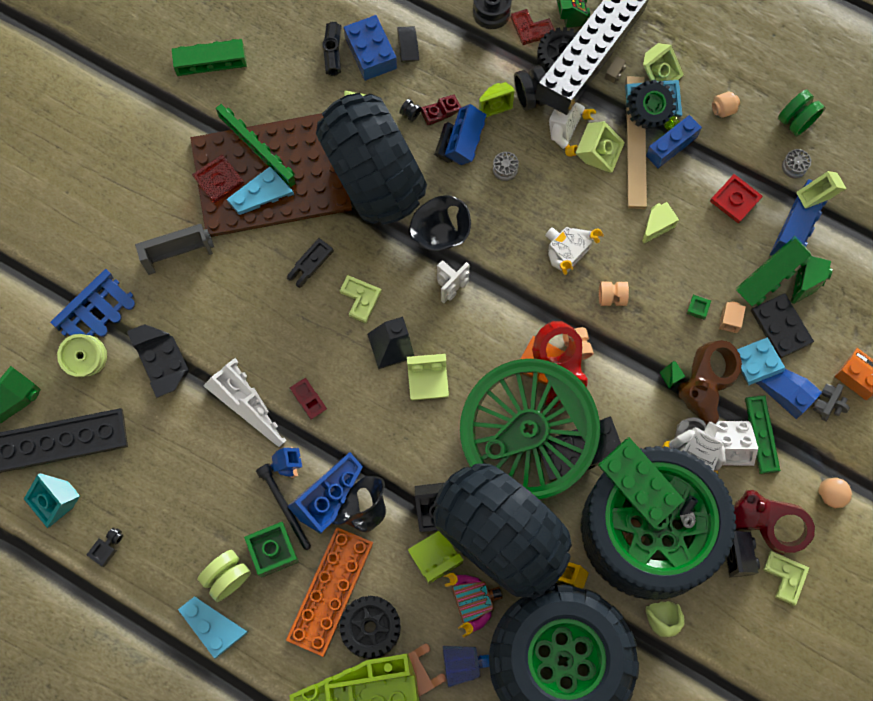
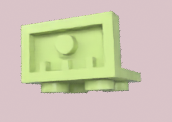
M446 354L407 357L410 399L412 401L449 397Z

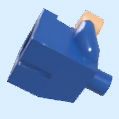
M282 448L276 451L272 456L273 463H271L274 472L291 478L297 477V469L302 467L301 458H299V448Z

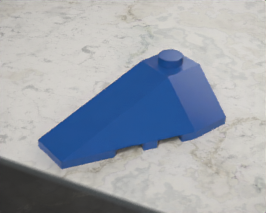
M349 452L287 507L300 522L318 533H322L336 519L339 509L344 504L346 496L354 485L363 466Z

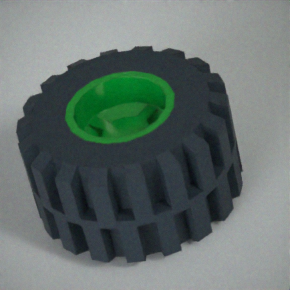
M657 80L646 81L630 92L631 95L627 98L629 102L626 103V107H629L627 114H631L630 120L632 122L636 121L635 125H642V128L646 129L649 127L651 129L669 121V118L674 114L672 111L676 110V105H673L676 102V98L672 97L674 94L673 90H668L670 88L669 85L664 86V82H657Z

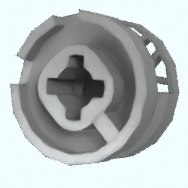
M801 149L790 151L782 162L783 172L790 178L795 179L804 176L811 166L809 154Z
M501 152L496 155L493 161L495 177L502 181L512 180L518 173L519 161L517 157L511 152Z

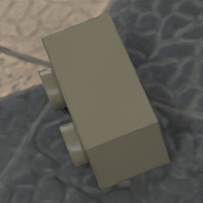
M616 56L606 72L605 79L612 83L619 80L621 77L620 73L626 69V61Z

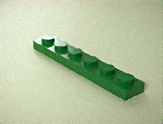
M222 104L216 107L218 117L268 167H271L290 188L296 184L295 174L292 169L286 168L282 160L277 155L274 156L265 143L261 144L258 141L257 135L253 131L249 132L246 129L245 123L241 119L237 120L230 108H225Z

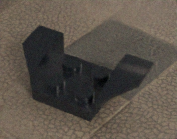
M146 324L127 331L132 345L137 350L151 381L150 385L156 398L175 391L183 375L188 373L189 369L174 337L169 333Z

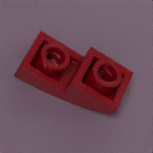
M454 94L439 98L435 104L422 107L421 114L427 125H431L457 114L459 108L462 107Z

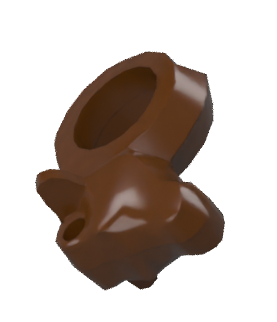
M724 340L705 343L697 349L693 360L691 378L688 382L682 383L678 387L679 397L685 402L691 412L705 422L706 426L709 422L714 424L719 422L717 411L719 402L718 391L732 386L741 372L742 361L740 353L734 345ZM715 350L721 353L725 359L726 368L722 377H718L711 368V355Z

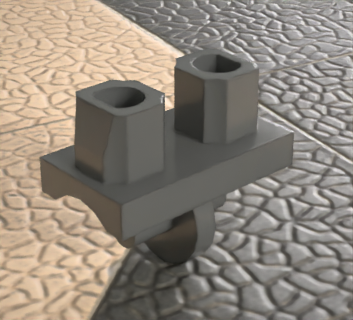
M838 383L837 387L826 384L823 388L821 395L830 400L827 403L818 399L813 408L814 411L822 415V420L827 422L834 408L836 409L834 412L836 416H839L841 412L847 413L850 407L846 404L848 399L842 397L841 401H839L842 389L844 388L843 385Z

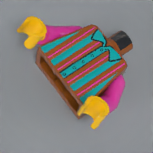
M449 573L444 575V577L450 579V583L445 584V587L452 586L463 622L458 629L464 628L466 630V633L462 635L465 638L472 632L485 626L492 616L491 612L494 610L492 602L503 599L499 587L488 590L486 583L481 582L479 578Z

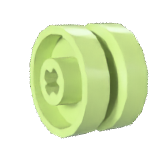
M85 334L71 335L59 346L57 352L58 363L61 369L69 375L75 377L93 376L104 368L107 361V350L104 344L96 337Z
M233 550L226 551L214 559L200 573L197 579L204 588L211 587L209 594L216 602L222 601L235 592L251 574V571L244 563L238 564L240 558Z

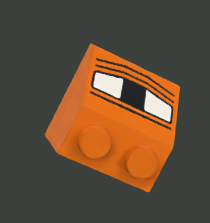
M856 348L834 377L864 400H868L873 396V359Z

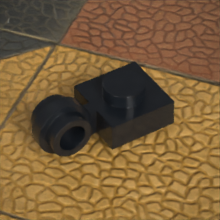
M118 528L110 529L106 535L107 541L105 542L98 538L86 555L101 567H105L117 551L111 545L113 543L117 545L122 540V531Z

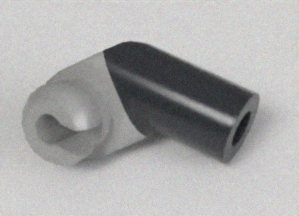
M693 496L688 497L680 510L681 521L685 528H692L696 522L693 509L698 500Z

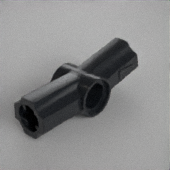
M331 21L326 24L325 38L322 45L325 72L330 76H337L341 73L339 45L342 26L337 22Z

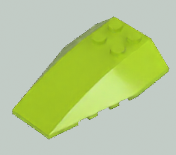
M408 654L366 660L359 665L289 695L290 701H419L416 675Z

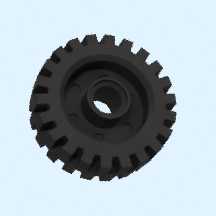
M559 27L555 31L553 29L550 30L549 34H544L538 46L537 62L544 69L545 73L548 72L579 31L574 33L572 28H570V31H567V27H563V31H561Z
M363 596L352 601L343 611L339 629L342 641L349 651L359 657L373 659L387 654L396 645L400 636L401 623L396 609L387 600L378 596ZM367 622H374L376 624V629L371 633L365 631Z

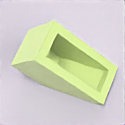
M827 171L796 193L804 208H809L833 198L844 191L846 187L838 173Z
M667 202L662 205L659 203L651 208L642 240L644 244L676 227L679 219Z

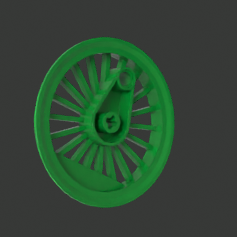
M519 359L494 368L473 387L462 410L460 439L464 455L470 467L474 464H486L484 460L490 457L500 460L495 466L500 469L511 456L517 455L509 473V476L512 478L515 475L523 453L526 452L523 486L538 499H544L567 490L588 470L596 455L599 444L600 420L596 404L589 390L572 372L546 360ZM522 373H533L530 409L528 408ZM542 373L548 379V384L537 410H535L538 375ZM514 375L517 377L524 410L519 406L505 379ZM499 383H501L518 411L517 414L491 391ZM553 388L557 396L541 413L549 392ZM489 395L513 417L508 418L481 406L485 397ZM560 400L564 407L546 417ZM482 410L507 421V423L501 425L476 422L478 411ZM566 411L570 416L568 419L549 423L550 420ZM573 422L578 431L551 429V427ZM528 425L534 426L532 434L526 432ZM475 427L501 429L494 436L476 439ZM552 433L582 436L585 441L584 449L550 435ZM548 439L581 453L576 464L574 465L552 446ZM488 442L485 446L486 454L481 456L477 444ZM495 444H499L501 447L498 455H494L492 452ZM544 444L571 468L564 476L560 475L545 450ZM538 448L557 478L552 483H545ZM531 450L534 453L541 486L528 487Z

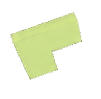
M347 275L340 293L355 299L349 312V317L367 323L382 289Z
M770 551L763 571L781 578L775 598L795 606L809 567Z

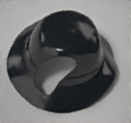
M449 195L435 197L416 210L410 222L409 235L412 240L433 251L458 246L467 239L470 233L471 217L469 209L464 202L456 197ZM450 206H457L459 209L456 215L458 230L455 229L448 214Z
M366 476L355 483L349 490L336 519L331 524H347L365 533L377 527L386 515V506L383 500L384 480L377 476ZM361 488H366L371 495L372 506L360 512L357 492Z

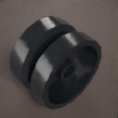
M473 0V17L476 23L486 29L503 27L510 18L512 0Z
M540 65L531 67L529 73L525 70L514 73L517 97L525 111L536 108V104L539 106L546 105L535 99L538 84L546 74Z

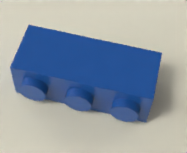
M471 104L459 108L445 156L460 165L472 162L475 157L476 147L480 141L481 131L485 126V113Z
M690 115L651 144L646 157L657 168H660L697 139L702 127Z

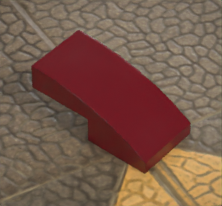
M306 377L289 388L310 419L327 410Z

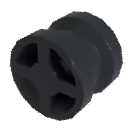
M407 99L401 106L399 113L402 116H407L408 120L413 122L419 116L422 107L415 105L411 99Z

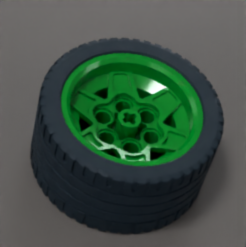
M654 446V448L645 447L644 449L640 448V450L681 495L684 501L660 523V526L652 528L634 506L622 508L627 498L603 472L585 502L581 518L582 542H584V550L587 551L586 555L591 560L590 563L596 568V572L601 574L605 581L609 582V585L616 587L618 591H623L629 596L633 595L635 598L664 600L690 591L712 577L720 569V566L724 564L725 558L730 553L729 550L733 546L736 514H734L735 509L734 505H732V498L729 496V491L724 486V482L722 479H719V475L713 472L712 468L706 465L703 460L697 459L695 455H690L686 451H679L677 448L670 449V447L665 446L663 448L661 446ZM693 496L698 500L693 509L696 522L692 528H685L681 521L680 510L688 497ZM637 518L640 521V527H634L631 524V519ZM676 520L680 522L681 529H675L672 525V521ZM622 531L633 534L630 546L624 539ZM642 536L650 539L651 544L649 546L642 543ZM692 536L691 542L687 547L683 537ZM663 537H666L671 541L670 547H666L663 545ZM656 551H660L667 560L658 561L650 558Z

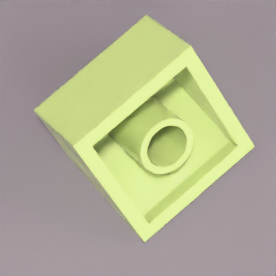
M605 121L588 123L575 154L586 164L611 173L615 168L625 142Z

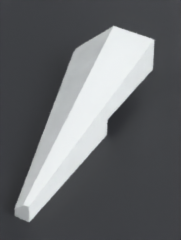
M234 358L204 384V387L275 445L280 447L286 439L281 438L276 430L277 424L271 422L267 415L269 411L255 388L249 386L246 381L247 375L245 372L241 373L237 366L238 361Z

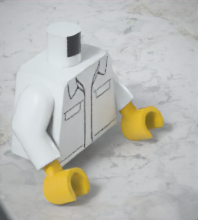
M578 102L575 103L567 115L554 109L549 119L551 140L555 141L562 149L565 148V154L568 157L576 156L575 152L578 146H570L568 143L581 118L580 114H582L584 120H594L591 118L590 113L596 114L594 109H585Z

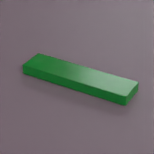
M766 396L746 397L745 403L748 419L752 425L758 446L756 460L759 474L780 472Z

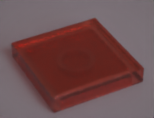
M220 155L192 174L193 178L213 203H216L244 184L242 178L223 155Z

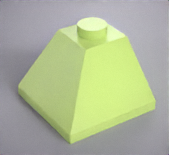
M658 43L645 53L643 66L650 81L678 80L684 75L671 45Z

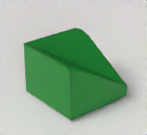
M676 361L671 362L660 372L669 389L681 383L685 378Z

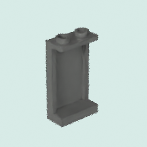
M198 224L137 243L135 247L141 264L148 275L156 273L153 265L154 262L202 247H206L208 254L211 255L213 254L211 248L214 247L208 229L204 230L202 224Z

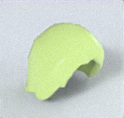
M660 601V603L646 606L645 612L649 625L658 636H675L683 628L684 615L679 604L671 601Z

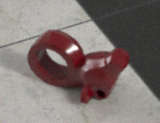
M746 490L743 496L734 504V514H736L735 531L741 529L760 530L768 547L782 555L786 552L795 553L805 549L815 536V525L811 516L799 505L766 499L755 490ZM785 515H796L804 523L802 535L792 542H783L777 539L774 534L776 522Z

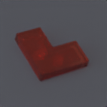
M527 9L511 13V20L522 46L541 40L544 34H549V31L552 29L555 31L550 18L533 23Z

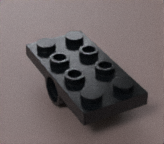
M611 416L600 420L599 444L596 455L588 470L596 467L621 444ZM561 434L555 437L584 449L585 441L582 436ZM548 439L552 446L574 465L576 464L581 453ZM545 444L543 445L561 476H564L571 470ZM539 449L549 480H556V476Z

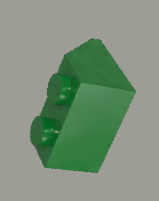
M810 256L811 260L803 267L800 266L798 268L791 303L795 304L817 292L821 286H824L826 280L830 279L833 269L830 268V260Z

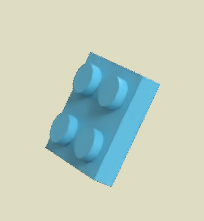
M768 337L737 349L742 361L741 373L748 385L785 371V366Z

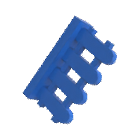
M105 269L50 323L58 331L63 329L61 333L64 336L67 334L71 336L85 334L76 326L82 320L91 328L85 335L94 336L97 334L100 337H104L108 333L105 324L109 320L112 323H119L121 321V315L118 311L122 307L127 310H132L135 307V302L132 299L134 295L131 292L126 294L118 286L120 282L117 279L112 281V274ZM108 294L119 302L114 308L104 299ZM95 307L105 315L100 321L91 313Z

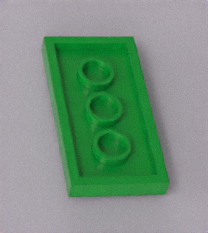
M627 437L598 464L599 468L652 528H656L684 501L681 495L630 437Z

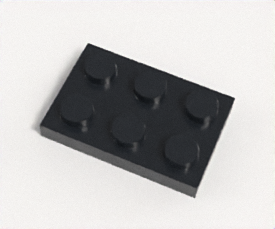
M785 293L751 309L757 323L766 338L768 337L780 359L814 342Z

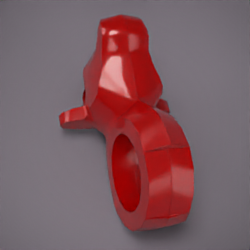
M563 321L548 323L535 336L532 348L534 359L550 361L566 368L578 377L587 388L588 379L581 370L583 349L581 336L573 327ZM567 334L569 343L565 352L557 357H548L546 347L549 340L556 335ZM551 388L546 399V406L557 396L553 388ZM559 400V402L553 408H556L561 403V401Z

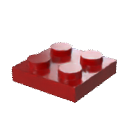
M733 174L711 198L710 202L739 224L763 196Z

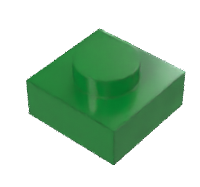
M693 294L686 314L705 320L711 300Z

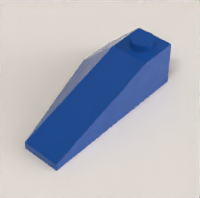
M787 369L782 373L756 382L795 419L801 416L822 393L808 379Z

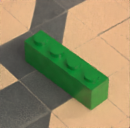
M242 39L172 48L173 67L177 76L247 67L245 47Z
M794 236L738 285L736 291L751 306L755 304L760 305L766 299L765 295L768 292H775L781 286L780 282L783 279H790L796 273L795 269L799 265L803 267L811 260V252Z

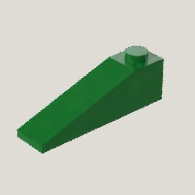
M12 366L0 378V424L28 406L31 401L38 397L41 390Z

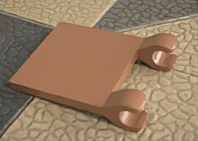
M424 644L408 654L416 675L419 697L447 681L445 674H440L430 680L419 657L431 651L428 644Z

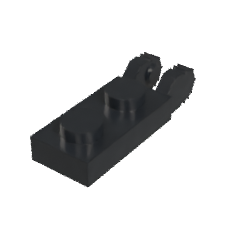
M318 238L296 262L295 267L287 275V279L292 281L301 271L303 274L297 280L296 286L298 288L302 287L308 277L310 278L334 252L333 248Z

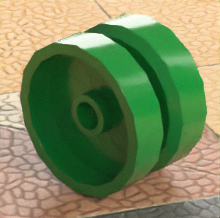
M807 89L793 98L777 118L784 126L791 124L789 130L796 137L805 132L826 109L820 101L813 102L814 96Z

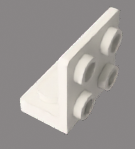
M749 421L717 422L716 425L720 428L716 437L723 442L725 447L726 461L723 465L754 466L758 446L751 423Z

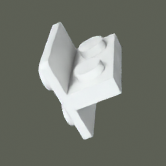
M443 260L437 265V280L440 286H442L441 301L443 303L447 300L451 301L455 297L456 291L460 287L463 288L469 282L470 265L467 262L457 272Z

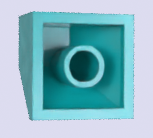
M40 473L33 481L24 500L43 524L49 528L74 507L80 495L68 481Z

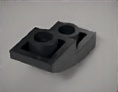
M415 26L397 27L401 62L419 61Z

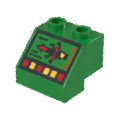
M557 0L560 19H564L565 27L584 26L587 19L590 18V9L586 8L587 0Z

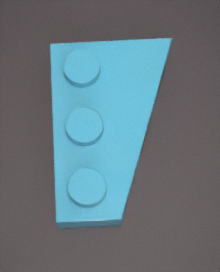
M268 167L230 196L227 201L241 215L260 208L261 205L268 202H276L284 196H292L294 192L271 167Z

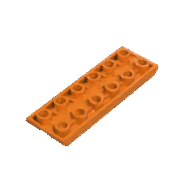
M336 527L286 641L322 657L325 656L341 620L342 613L345 611L372 549L373 542Z

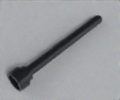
M270 463L259 467L256 470L257 475L268 484L303 549L309 550L311 545L293 512L287 507L288 504L272 477L274 474L272 473L273 469Z

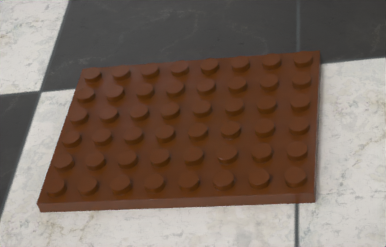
M322 113L246 128L249 132L253 131L259 138L258 141L261 144L265 143L270 148L271 153L274 156L277 155L282 160L286 168L292 169L295 174L296 184L291 187L294 195L284 196L273 203L268 202L261 205L260 208L241 215L232 208L227 199L266 170L268 166L232 130L190 137L205 229H208L211 237L352 211L350 197L316 135L318 121L324 118Z

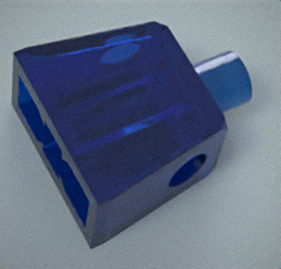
M442 646L448 688L480 678V668L489 667V654L478 656L476 647Z

